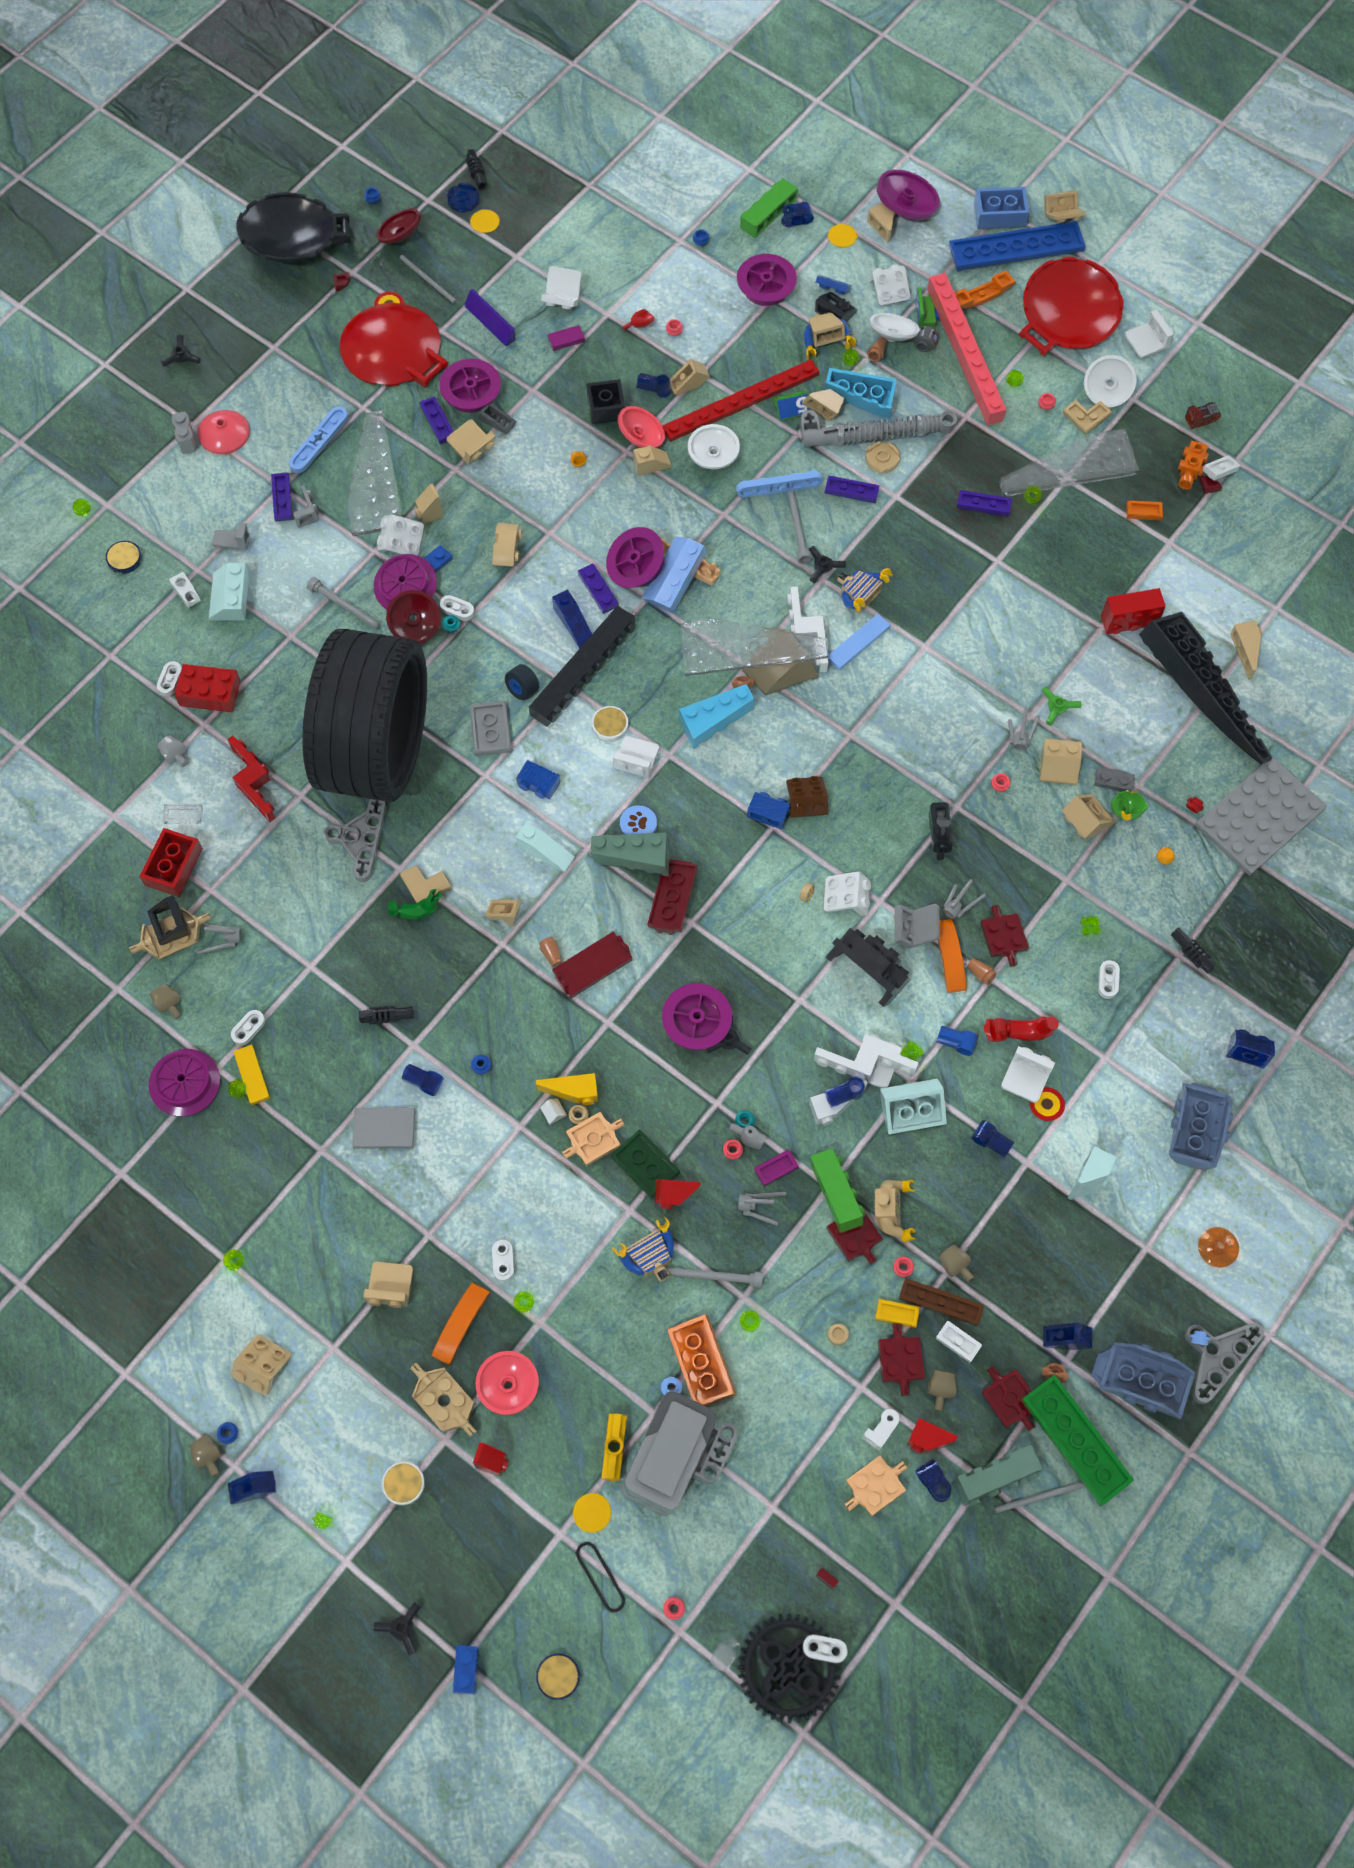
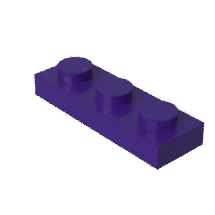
M434 396L419 402L420 408L439 444L447 442V437L454 431L436 397Z
M289 472L271 474L275 522L293 520Z
M828 475L824 494L876 504L880 485Z
M960 490L957 508L1009 517L1012 498Z
M594 563L578 570L579 577L603 614L615 609L617 605L619 606L618 601Z

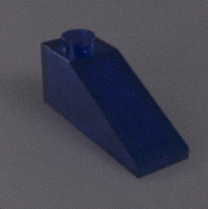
M567 589L552 597L553 609L580 648L592 635V632L576 601Z

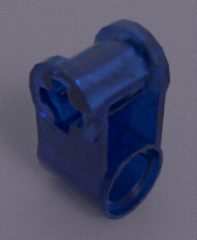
M808 202L787 204L782 209L783 217L781 223L785 227L807 225L814 220V215Z
M931 1459L915 1470L918 1478L935 1501L945 1502L949 1499L952 1487L934 1459ZM938 1487L946 1489L945 1496L942 1493H937Z

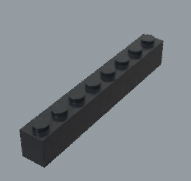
M617 605L529 706L530 716L546 727L551 722H555L562 709L565 710L570 700L580 693L581 687L589 683L594 672L601 669L603 662L612 656L617 646L622 645L627 634H631L636 626L635 616Z

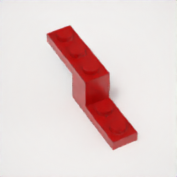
M232 735L227 739L231 749L247 765L232 777L236 787L269 822H272L276 818L273 813L275 809L269 801L265 803L262 799V794L258 790L270 781L268 775L270 771L265 764L262 763L260 765L257 761V756L252 751L248 752L246 750L247 746L241 739L237 740Z

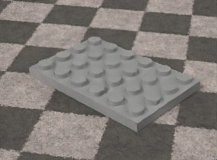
M1273 758L1271 761L1262 764L1201 817L1194 826L1245 873L1251 876L1327 808V805Z

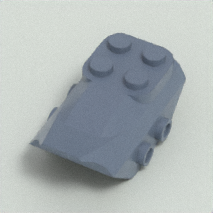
M1182 1083L1180 1099L1177 1098L1174 1106L1177 1114L1171 1122V1128H1173L1169 1149L1171 1159L1176 1163L1196 1169H1212L1217 1166L1224 1143H1227L1229 1139L1228 1125H1231L1233 1114L1230 1113L1232 1106L1230 1095L1219 1093L1215 1088L1201 1084Z
M1114 1342L1112 1348L1098 1353L1091 1377L1099 1384V1389L1122 1397L1129 1404L1136 1405L1138 1403L1150 1412L1159 1411L1181 1419L1195 1372L1179 1360L1174 1359L1173 1355L1166 1352H1155L1148 1345L1141 1344L1139 1346Z

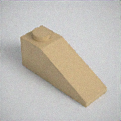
M1255 620L1235 624L1230 634L1248 680L1253 678L1257 670L1262 636L1261 628L1257 626Z

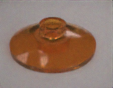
M1214 1227L1206 1230L1200 1236L1198 1250L1206 1263L1214 1267L1223 1268L1231 1265L1237 1259L1239 1244L1236 1237L1230 1231ZM1218 1242L1224 1245L1223 1249L1217 1246Z

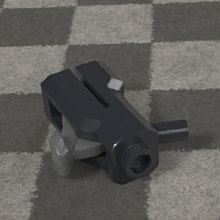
M933 802L930 805L928 816L932 848L937 853V859L943 860L944 854L952 851L953 846L950 809L947 802Z

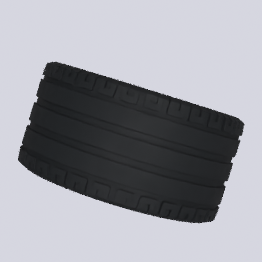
M335 629L327 637L317 656L311 674L303 719V760L307 778L313 788L325 792L389 802L396 801L402 795L410 781L417 761L426 714L427 666L422 646L418 641L350 629Z

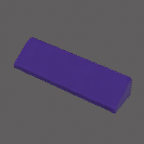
M470 289L465 307L505 346L516 340L515 329L474 289Z

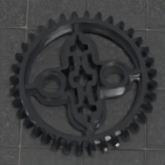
M790 1613L787 1614V1620L783 1621V1615L779 1614V1622H776L774 1616H771L770 1625H768L766 1620L762 1621L764 1629H761L759 1625L755 1626L758 1632L757 1635L752 1631L749 1632L753 1640L745 1639L744 1643L749 1645L748 1649L745 1647L740 1649V1651L746 1653V1656L738 1657V1660L744 1661V1665L737 1666V1669L744 1670V1674H739L738 1678L746 1679V1682L741 1683L740 1686L741 1688L748 1686L749 1690L744 1695L752 1694L753 1698L749 1700L750 1704L754 1703L755 1700L759 1703L755 1707L756 1711L762 1706L765 1708L762 1713L763 1716H766L768 1711L772 1712L771 1720H774L776 1714L780 1715V1723L783 1722L784 1716H788V1724L792 1723V1716H795L796 1722L800 1723V1715H803L807 1721L809 1720L808 1712H811L813 1717H816V1707L823 1712L824 1707L821 1703L824 1702L826 1705L831 1703L826 1697L827 1695L832 1698L835 1697V1693L830 1691L831 1687L834 1689L839 1688V1685L833 1683V1680L841 1679V1676L834 1675L835 1671H841V1667L835 1666L832 1662H827L828 1673L823 1690L819 1691V1678L809 1668L810 1663L814 1659L807 1657L805 1654L799 1658L797 1657L800 1652L798 1646L803 1647V1642L807 1637L796 1638L788 1648L776 1639L764 1641L763 1638L770 1632L780 1628H796L810 1635L822 1636L820 1632L823 1630V1627L820 1626L815 1630L813 1627L816 1625V1621L814 1620L810 1626L807 1625L808 1617H804L803 1623L799 1622V1614H796L795 1621L791 1620ZM827 1632L823 1636L828 1637L830 1634ZM815 1643L810 1644L811 1651L817 1650ZM757 1645L760 1646V1659L770 1669L762 1682L763 1696L756 1689L751 1674V1660ZM771 1646L777 1648L778 1657L770 1659L766 1654L767 1648ZM838 1649L831 1650L832 1654H836ZM792 1650H795L794 1655L790 1659L787 1657L781 1661L779 1665L781 1671L776 1677H773L777 1670L774 1664L781 1660L783 1653L788 1655ZM803 1659H805L806 1661L802 1665V1669L805 1672L801 1673L797 1677L796 1683L789 1682L786 1685V1687H784L783 1684L788 1679V1677L792 1679L799 1673L800 1668L798 1667V1665ZM795 1661L793 1666L795 1672H789L784 1676L783 1674L786 1669L784 1663L789 1665ZM803 1677H808L812 1680L811 1689L805 1690L801 1687L800 1681ZM781 1678L779 1684L781 1690H774V1692L769 1693L772 1686L770 1681L776 1682ZM790 1689H793L802 1697L816 1696V1699L808 1705L796 1709H784L768 1702L769 1699L778 1700L783 1698Z

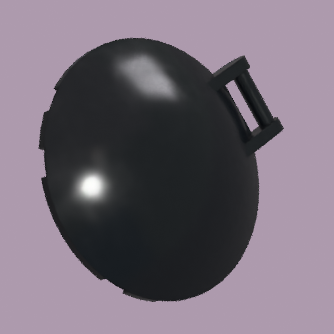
M282 192L265 195V199L260 201L254 200L246 206V210L243 213L240 212L236 222L237 235L242 245L251 253L272 261L294 262L305 260L320 254L330 244H343L351 241L348 223L350 222L348 214L333 213L326 208L323 202L316 198L314 200L309 199L307 195L300 193ZM337 225H342V232H337Z

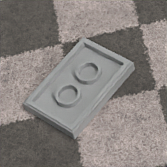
M506 701L470 705L475 756L511 752Z
M355 1108L352 1147L413 1148L415 1109Z

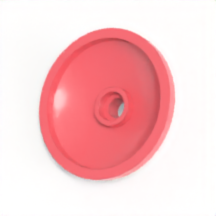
M628 406L619 413V428L625 438L632 444L640 448L646 446L658 448L665 440V431L660 421L649 411L636 406Z
M219 410L210 413L200 422L197 434L200 444L207 451L215 454H229L239 450L247 442L250 429L247 420L240 413L232 410Z
M502 1351L493 1354L483 1362L476 1376V1391L480 1401L487 1409L496 1414L513 1415L525 1410L533 1402L538 1392L539 1377L537 1370L526 1356L518 1352ZM507 1382L512 1383L510 1389L505 1388Z

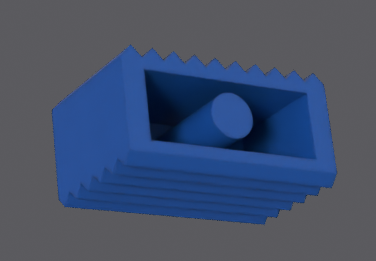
M527 760L517 775L516 780L520 789L535 792V795L541 799H551L560 784V775Z
M755 792L747 810V817L782 829L790 811V804L783 798H772L766 792Z
M456 1645L453 1693L474 1695L477 1693L476 1684L478 1682L476 1680L478 1679L477 1670L479 1669L477 1666L480 1660L478 1658L480 1656L478 1653L480 1649L478 1647Z

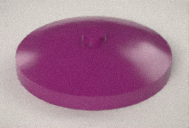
M899 169L886 171L881 175L877 183L876 190L882 203L902 217L912 220L929 219L936 213L939 207L940 199L935 188L927 180L910 171Z

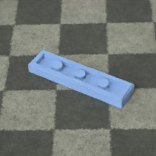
M879 614L875 615L827 656L828 661L840 671L890 629L891 625Z

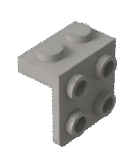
M931 904L916 910H911L903 905L895 906L894 938L896 943L910 949L939 939V905Z

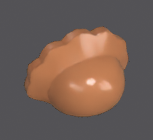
M746 676L735 677L732 682L733 689L747 684L750 690L754 685V679Z
M1051 1363L1042 1368V1376L1046 1380L1055 1374L1062 1384L1069 1377L1065 1368L1060 1364Z

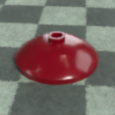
M412 208L392 215L377 230V239L385 244L408 240L417 229L421 220V214L417 209Z
M407 590L401 592L392 599L387 608V625L395 637L416 640L422 644L430 640L440 626L441 615L437 603L431 596L422 591ZM410 615H415L416 621H411Z

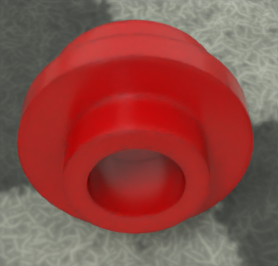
M1197 797L1187 799L1186 807L1190 811L1198 814L1204 809L1203 802Z

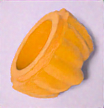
M575 451L570 455V462L575 467L583 466L587 462V457L582 451Z
M1162 847L1156 854L1158 862L1164 865H1169L1175 858L1173 850L1168 847Z

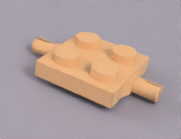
M599 1112L567 1130L566 1134L571 1141L572 1147L562 1151L564 1158L567 1159L576 1153L581 1157L584 1164L588 1166L618 1149L621 1144L615 1136V1131L625 1126L622 1119L620 1118L610 1124L605 1120L602 1113Z
M878 1456L848 1478L846 1483L852 1489L854 1495L851 1500L844 1503L848 1511H851L860 1504L873 1517L904 1494L906 1489L899 1481L898 1475L908 1469L904 1465L905 1463L902 1461L892 1469L881 1456Z

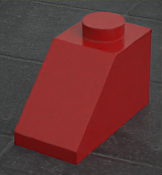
M656 1179L655 1204H661V1208L673 1209V1205H680L700 1187V1182Z
M918 1418L907 1445L911 1446L910 1449L918 1454L923 1452L927 1454L954 1444L958 1436Z
M480 1442L473 1464L477 1470L501 1477L502 1472H506L509 1460L505 1452Z

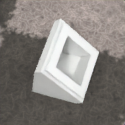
M558 1098L548 1099L540 1107L549 1125L567 1116Z

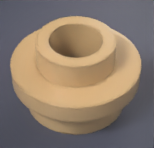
M575 1105L569 1111V1119L574 1124L578 1125L588 1119V1110L583 1105ZM581 1113L582 1117L576 1118L575 1114Z

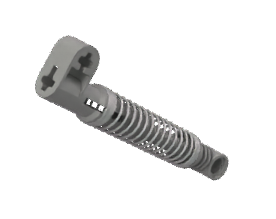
M806 410L801 415L800 433L803 447L829 444L841 446L844 443L848 445L849 442L854 444L855 441L858 444L860 441L864 443L866 440L867 442L871 440L875 442L876 439L881 441L882 438L886 441L887 438L890 440L893 437L897 439L898 436L901 439L904 436L908 438L909 435L913 438L915 435L917 437L925 436L929 432L939 431L943 434H948L953 431L957 416L954 412L947 410L938 415H929V417L924 414H916L912 416V420L907 416V421H904L902 416L901 421L896 417V422L891 417L890 423H888L887 418H885V423L880 418V423L875 419L874 422H871V420L866 422L864 420L863 423L858 421L855 424L853 421L852 424H849V422H847V425L836 423L831 427L820 428L817 413L812 410ZM808 423H811L810 429H807Z

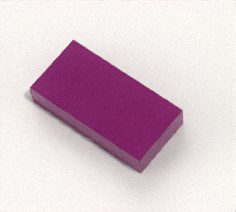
M580 325L548 334V340L553 351L585 342Z
M788 1149L755 1167L754 1171L763 1187L795 1171L799 1168V1165Z

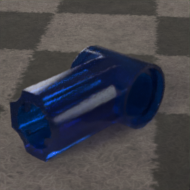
M644 373L639 374L636 384L637 388L656 392L661 398L668 397L671 394L670 379L667 375L656 377Z
M408 1064L405 1067L401 1077L403 1081L419 1087L421 1091L430 1096L437 1094L444 1080V1077L439 1073L431 1070L427 1072L412 1064Z
M854 1077L844 1084L824 1091L828 1104L833 1108L850 1100L860 1099L864 1095L865 1084L862 1079ZM858 1085L861 1090L853 1092L850 1087Z
M985 1120L980 1122L971 1136L975 1143L982 1147H989L1004 1158L1014 1144L1013 1141L997 1132L994 1125Z

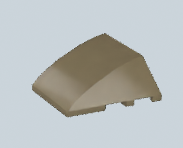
M773 627L742 669L747 677L754 679V684L764 695L786 689L787 686L796 683L798 685L802 684L803 681L812 678L813 680L819 678L809 655L785 630Z

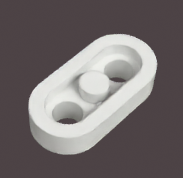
M451 595L444 596L440 601L441 610L447 615L456 616L462 621H468L474 616L473 605L469 602Z
M168 662L161 672L157 682V689L163 696H171L176 691L182 669L178 662Z
M1111 960L1103 962L1099 968L1098 993L1105 999L1114 998L1119 990L1120 968L1116 962ZM1106 970L1111 971L1112 974H1107ZM1104 988H1109L1111 992H1106Z
M252 1010L240 1020L231 1031V1037L235 1044L240 1046L246 1045L265 1025L263 1014L258 1010ZM254 1020H259L257 1024H252ZM241 1034H245L243 1039L239 1038Z
M499 1240L492 1247L493 1273L497 1280L506 1282L514 1275L513 1248L508 1241ZM500 1247L506 1248L505 1252L503 1253L499 1252L498 1250ZM506 1267L507 1271L501 1273L500 1268Z
M810 1635L803 1642L805 1655L812 1659L840 1663L847 1656V1647L839 1639ZM811 1643L817 1644V1651L810 1650ZM833 1647L839 1649L840 1653L838 1656L832 1654L831 1650Z

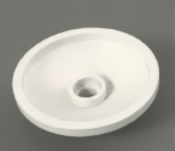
M890 313L875 314L871 316L869 322L876 333L890 342L912 339L918 335L920 330L918 324L914 321Z
M1107 355L1095 360L1088 368L1084 378V388L1089 399L1095 404L1101 400L1108 408L1117 407L1125 403L1132 396L1136 387V373L1133 366L1123 357L1116 355ZM1109 381L1114 382L1113 386L1111 387L1108 386L1107 383Z
M709 424L695 430L688 440L690 458L697 465L706 469L725 468L732 464L739 454L740 444L738 437L731 429L722 425Z

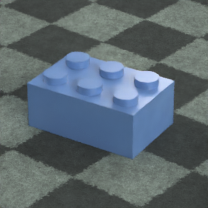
M1025 187L976 189L974 209L977 229L1026 227L1029 208Z

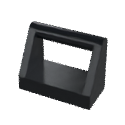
M832 292L819 296L815 302V312L820 315L832 313L837 318L845 320L846 323L856 314L858 309L851 304H848L849 309H846V311H842L829 301L832 300L836 303V300L842 298Z
M173 895L166 897L147 911L159 945H165L189 935L179 905ZM170 909L177 927L164 936L157 914Z

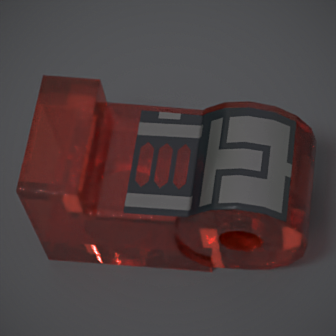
M1210 402L1200 407H1195V405L1188 407L1184 418L1190 429H1194L1217 421L1221 417V413L1214 402Z

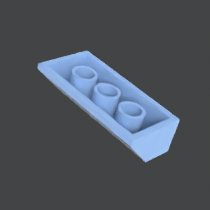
M675 536L664 556L661 572L648 585L642 599L673 614L707 553L704 545L690 538Z

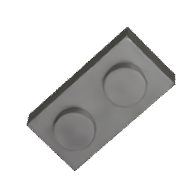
M1098 766L1094 786L1119 792L1125 790L1131 792L1135 774Z

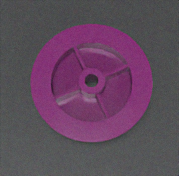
M775 254L754 255L745 260L737 272V283L740 290L751 302L761 306H772L782 302L794 290L797 282L796 271L792 264L785 258Z
M463 359L445 369L441 375L439 387L445 401L454 408L466 413H475L481 411L483 407L495 400L500 392L501 379L499 373L491 364L479 359Z
M635 527L623 532L612 543L607 554L606 568L609 577L614 583L624 588H636L651 583L662 570L664 546L659 535L649 528Z
M402 554L388 559L379 568L374 579L376 599L386 610L392 599L401 592L418 590L433 597L437 586L436 574L432 566L422 557L413 554Z
M688 984L675 990L665 1001L662 1010V1024L669 1038L677 1045L690 1050H704L717 1045L728 1034L732 1024V1010L726 997L716 988L706 984Z
M180 1049L167 1054L158 1061L149 1078V1093L154 1104L163 1112L178 1117L191 1116L207 1108L215 1099L220 1086V1074L215 1062L207 1054L195 1049Z

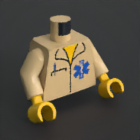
M885 1180L881 1183L880 1189H875V1218L878 1226L886 1234L898 1238L901 1237L903 1242L915 1240L910 1235L915 1230L913 1228L902 1230L900 1221V1190L903 1193L914 1192V1189H910V1183H914V1180Z

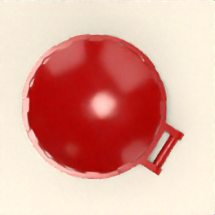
M1063 257L1059 260H1050L1033 272L1025 286L1023 307L1029 323L1020 331L1018 336L1022 339L1025 338L1040 351L1043 357L1056 345L1069 349H1084L1102 343L1113 334L1122 318L1124 304L1123 296L1118 289V283L1105 268L1088 259L1084 261L1077 259V257ZM1033 329L1037 334H1039L1043 339H1045L1048 342V344L1044 346L1029 332Z
M384 303L374 305L359 312L345 326L340 338V354L346 368L358 379L372 385L377 383L385 384L386 387L400 386L399 383L406 381H415L421 386L427 387L431 379L442 369H446L449 366L448 362L438 355L441 340L439 330L434 321L422 310L407 304ZM436 364V366L428 374H426Z

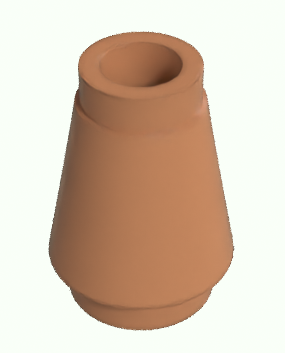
M878 338L868 349V358L871 361L878 362L883 358L887 343L884 338Z
M548 937L539 942V949L552 967L562 963L557 940H554L553 937Z
M975 958L967 966L982 984L989 985L997 975L994 968Z

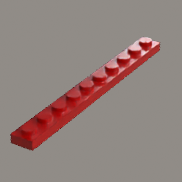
M810 359L662 425L665 435L672 442L694 432L702 426L717 422L819 376L820 371Z

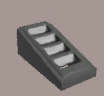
M492 403L483 407L477 418L505 434L517 422ZM508 422V426L504 427L503 425Z

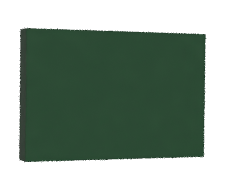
M640 1129L610 1155L613 1161L650 1199L655 1197L656 1179L673 1180L681 1173Z

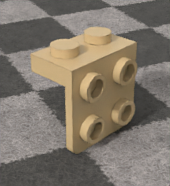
M1077 190L1044 195V214L1051 220L1065 222L1068 218L1079 220L1081 216H1086V211L1078 208Z
M470 419L447 437V442L469 465L473 461L478 460L485 451L493 448L496 435L492 431L485 434Z
M374 1262L372 1264L369 1288L364 1290L366 1302L373 1306L386 1304L393 1308L408 1307L413 1267L404 1264Z
M257 1335L234 1360L231 1377L249 1386L255 1392L267 1396L271 1391L273 1378L289 1361L291 1353L268 1339Z

